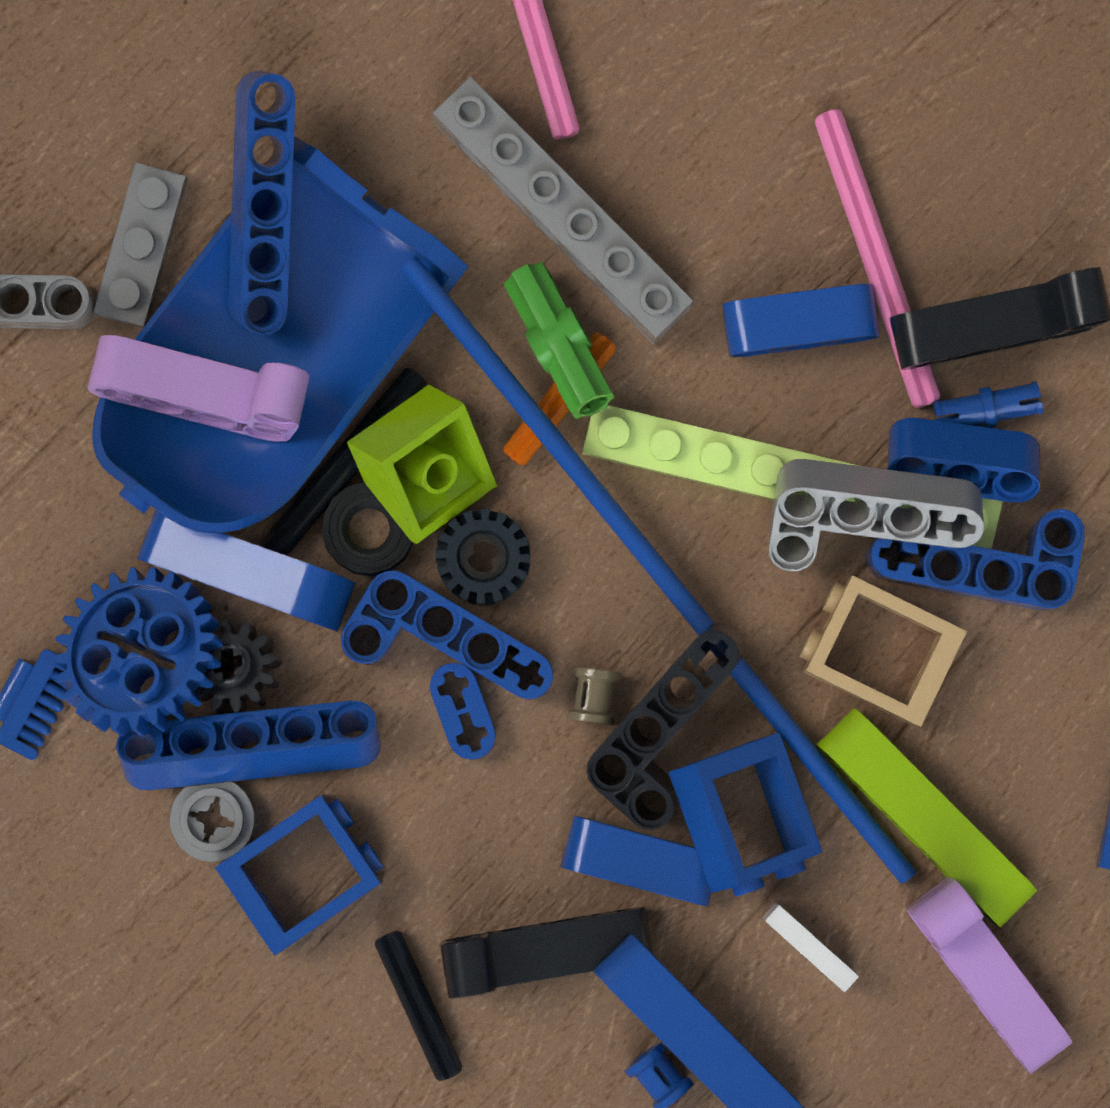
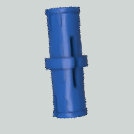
M1037 381L996 391H991L990 387L979 388V394L933 402L934 414L937 417L956 413L952 416L935 418L937 421L973 426L984 424L988 428L997 427L998 421L1043 414V405L1041 401L1039 402V399L1020 402L1021 400L1041 397Z

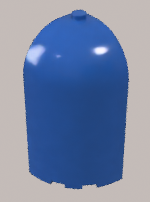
M294 136L288 310L286 321L282 327L270 335H257L235 323L230 315L228 303L231 213L134 340L259 372L266 363H282L306 371L310 378L298 429L288 441L273 442L100 397L95 411L92 430L93 447L98 462L107 473L124 485L118 495L144 514L152 506L180 526L208 533L235 531L262 521L284 506L302 487L435 312L400 268L417 256L448 294L469 266L440 240L409 221L390 207L389 210H386L369 196L364 200L361 199L367 192L366 188L346 174L318 149ZM267 189L257 192L252 199L251 207L256 217L266 214L271 208L272 199ZM259 243L252 249L249 260L253 269H260L268 262L270 251L266 243ZM264 295L253 299L248 306V318L251 322L262 319L267 313L268 303Z

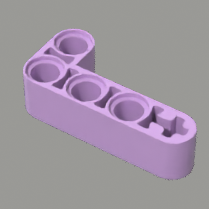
M104 335L99 337L87 389L96 396L262 440L286 442L299 427L310 375L300 368L282 363H266L259 372L126 337Z
M946 877L906 908L912 920L1012 1054L1030 1075L1073 1043L1062 1025L982 920L984 916L957 880Z

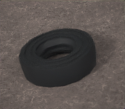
M364 482L344 488L332 498L323 514L321 533L326 550L339 566L354 574L376 576L385 571H392L406 559L414 545V542L407 537ZM367 508L382 512L388 519L390 526L386 541L374 549H362L355 545L348 532L349 522L353 515Z

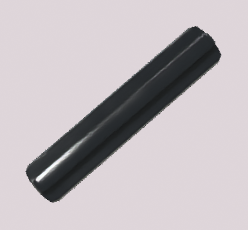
M396 930L379 937L375 941V947L435 1078L438 1081H444L456 1076L462 1071V1064L402 933Z

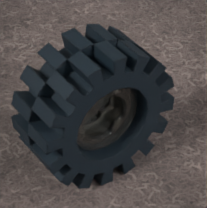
M490 509L464 512L462 516L457 519L454 518L448 524V527L441 533L438 539L439 543L435 558L439 575L445 586L455 596L468 603L492 605L502 600L505 601L521 588L529 573L531 553L527 537L516 521L514 522L508 515L500 511L498 513ZM477 543H490L497 549L499 555L492 559L494 566L492 570L478 572L470 566L468 559L475 555L473 546Z

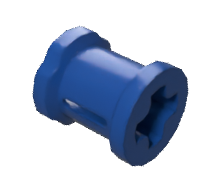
M661 1041L643 1052L624 1070L629 1078L635 1076L654 1100L653 1108L669 1107L694 1084L689 1077L683 1078L664 1055L666 1047Z

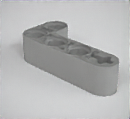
M795 459L781 467L777 475L770 517L769 557L773 564L786 571H800L807 568L816 557L820 531L965 548L975 544L984 532L982 494L975 484L963 479L809 459ZM796 491H804V492H807L808 494H806V495H797V494H793V492H796ZM858 498L861 500L857 502H850L846 499ZM902 505H911V506H914V507L903 509V508H900L899 506H902ZM787 536H798V537H800V538H798V539H790V538H786V537H787Z

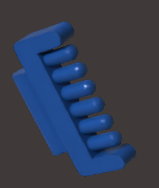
M43 650L35 665L18 658L0 692V721L4 722L0 728V744L29 760L36 759L39 756V751L18 738L20 737L37 747H42L45 744V740L24 727L27 726L45 736L51 733V728L30 715L33 714L50 724H54L57 721V716L54 713L38 706L37 702L55 712H61L64 708L61 702L43 693V691H46L65 701L63 696L67 692L65 689L49 682L50 679L56 682L55 678L61 673L55 670L56 668L65 671V669H62L53 662V657L58 654L51 650Z

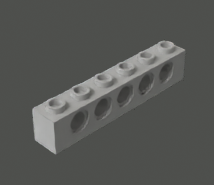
M471 76L433 112L435 126L653 345L691 309L693 300Z

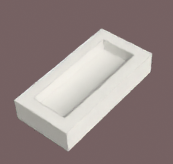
M776 902L762 917L764 921L842 991L846 992L859 977Z

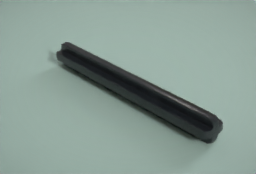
M409 367L402 371L258 546L286 556L292 551L327 509L332 498L342 491L359 470L347 441L425 388L428 384L421 375Z

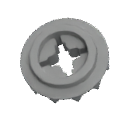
M233 782L186 786L180 791L173 802L170 812L171 831L177 844L188 855L202 861H222L243 849L254 831V807L245 791ZM218 796L221 797L219 806H221L220 815L228 818V821L235 822L234 827L229 825L217 827L214 834L210 836L209 842L205 841L207 837L205 832L206 823L199 821L198 817L191 816V812L209 811L212 804L216 803Z

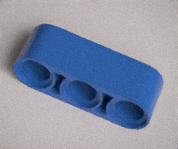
M856 284L762 296L722 304L729 357H748L862 342L880 337L872 284Z
M905 418L894 423L889 430L887 470L963 479L975 484L979 488L983 499L1024 502L1035 497L1040 490V444L1033 436L1023 432L922 418Z
M573 816L560 867L686 902L709 906L712 893L695 847L595 820Z

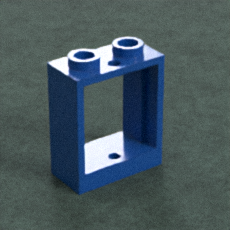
M780 732L744 743L668 772L711 893L732 888L735 897L747 894L765 886L762 879L763 876L774 872L776 879L779 880L800 873L807 869L804 863L805 859L823 853ZM754 765L785 851L744 867L713 780Z
M324 794L320 795L215 867L274 956L383 882L378 874L379 871L385 868L382 861L368 842L361 846L358 845L348 830L355 822L338 798L329 802ZM318 814L362 880L288 930L245 866V863Z

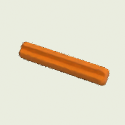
M595 332L589 338L593 345L590 351L602 370L615 353L616 346L605 335ZM554 382L538 402V406L552 423L557 426L569 410ZM523 421L504 445L503 451L516 464L524 466L541 447L542 443Z

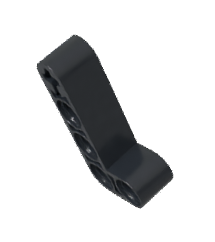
M1093 267L1058 276L1043 284L917 309L895 315L889 320L901 370H910L1092 330L1110 321V303L1101 267Z
M718 622L705 628L605 739L588 761L587 775L593 787L628 819L642 829L654 830L663 827L669 822L679 806L670 776L653 759L734 670L744 654L745 642L743 635L736 627L729 623ZM720 640L726 642L729 647L724 653L725 656H719L707 671L698 665L711 650V644L715 645ZM685 677L691 680L695 685L696 698L688 701L677 698L671 690V679ZM640 716H651L656 719L661 727V736L655 739L642 736L636 726L637 718ZM612 754L620 757L625 762L627 768L626 775L614 777L608 774L603 768V756ZM654 790L662 794L667 804L666 810L653 812L647 809L642 802V792Z
M644 906L443 940L440 943L448 998L474 996L495 991L498 987L591 972L631 933L653 954L646 909Z

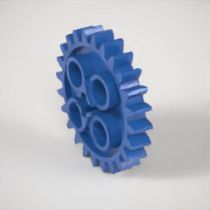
M131 567L127 582H124L113 572L109 577V589L104 591L100 586L93 583L91 589L94 599L90 603L81 598L75 600L77 607L81 610V614L79 617L64 616L62 619L72 630L70 634L56 636L55 641L67 650L53 657V662L62 669H65L55 680L63 688L68 689L63 698L74 708L77 707L75 711L77 715L87 722L92 720L91 724L102 732H106L111 726L113 732L120 737H125L131 727L132 731L140 737H145L149 722L164 732L167 728V715L172 714L180 721H184L185 713L182 705L186 701L196 706L202 704L195 691L198 686L204 688H212L214 686L212 681L204 674L206 669L221 667V662L211 655L210 651L222 647L223 641L211 633L220 626V621L211 613L207 614L213 606L202 595L198 596L200 591L189 581L183 584V580L174 572H170L164 578V575L155 567H151L146 577H144L135 567ZM135 611L133 620L122 627L124 618ZM179 629L178 636L174 642L165 646L164 644L169 634ZM104 633L110 634L137 650H149L158 659L174 663L176 667L173 670H167L135 652L128 654L117 644L100 640V637ZM107 658H111L106 670L97 674L100 664ZM154 676L155 679L152 686L144 693H140L143 683L148 678Z

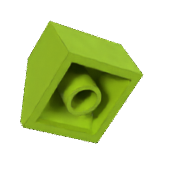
M427 385L347 441L364 483L407 537L415 544H418L497 487L464 403L431 385Z

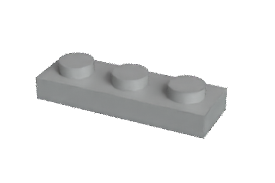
M135 162L93 311L96 316L144 328L148 323L188 181L186 176Z

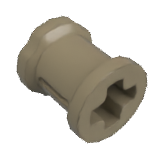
M574 667L573 675L578 678L574 709L568 711L567 719L614 725L615 717L610 714L614 682L620 680V673Z

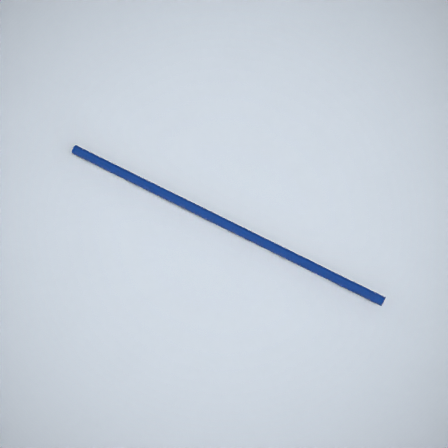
M415 256L401 267L400 270L697 635L709 625L714 624L713 619L421 260ZM720 640L715 645L711 644V652L716 658L721 655L725 656L724 653L729 646L726 642ZM742 656L739 663L730 673L732 678L776 732H780L781 738L898 882L903 884L912 878L917 870Z

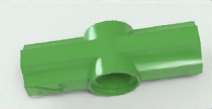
M543 262L532 265L526 264L515 270L503 284L527 328V331L524 333L534 354L546 373L552 375L568 410L575 419L584 416H592L605 409L615 396L590 351L593 345L573 309L566 306L551 273Z

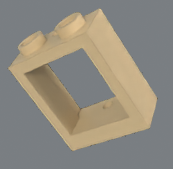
M853 575L847 578L844 585L835 582L822 610L830 613L822 632L812 629L799 655L800 658L807 661L802 672L914 727H921L967 631ZM857 595L937 634L904 703L824 665Z

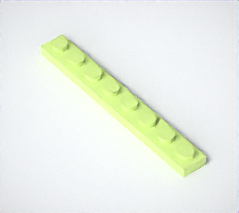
M607 405L605 409L591 416L582 455L769 500L774 499L777 475L780 468L787 462L795 459H809L855 465ZM796 491V492H793V494H797V495H806V494H808L807 492H804V491ZM849 498L846 500L850 502H857L861 499ZM982 498L984 532L973 546L992 549L1003 501ZM902 505V506H899V507L905 509V508H912V507H914V506H911V505Z

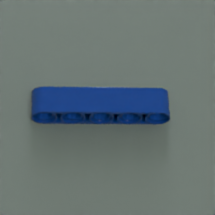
M259 70L245 75L238 83L236 90L228 306L230 315L235 323L254 334L265 336L275 333L282 327L286 321L288 310L296 98L294 88L289 80L282 75ZM270 82L275 88V101L268 109L261 110L256 104V90L263 83ZM269 136L274 146L273 155L265 163L259 164L254 158V145L261 137ZM267 189L272 199L271 208L266 214L256 217L251 207L252 199L257 192ZM259 243H266L270 251L269 260L260 269H253L249 260L250 253ZM264 295L268 303L267 313L262 319L251 322L248 318V306L253 299Z
M341 701L185 718L184 721L179 719L167 720V728L164 732L149 722L145 737H140L130 727L125 737L119 736L117 738L116 749L126 780L130 785L139 790H157L360 768L369 765L377 758L381 749V741L376 717L371 707L361 701ZM353 731L365 732L355 738L346 737L348 733ZM303 736L312 737L304 743H293L294 740ZM246 743H259L254 748L240 749ZM206 748L200 754L188 755L193 749ZM142 754H153L148 759L142 761L135 760Z
M632 933L593 970L600 980L728 1108H804Z

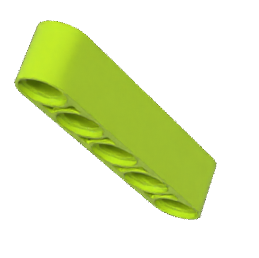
M853 707L816 744L823 754L946 877L957 880L979 910L998 928H1001L1037 892L1032 883L856 708Z

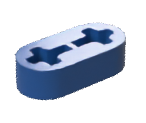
M449 663L441 666L431 678L430 691L449 745L461 758L469 760L482 758L493 748L496 735L477 679L472 671L462 664ZM454 671L457 678L466 677L469 686L462 690L466 707L457 710L454 700L450 695L441 696L439 693V687L446 683L444 675ZM468 712L476 728L484 726L487 730V736L480 740L482 748L473 752L468 744L460 746L457 742V736L464 732L459 716Z

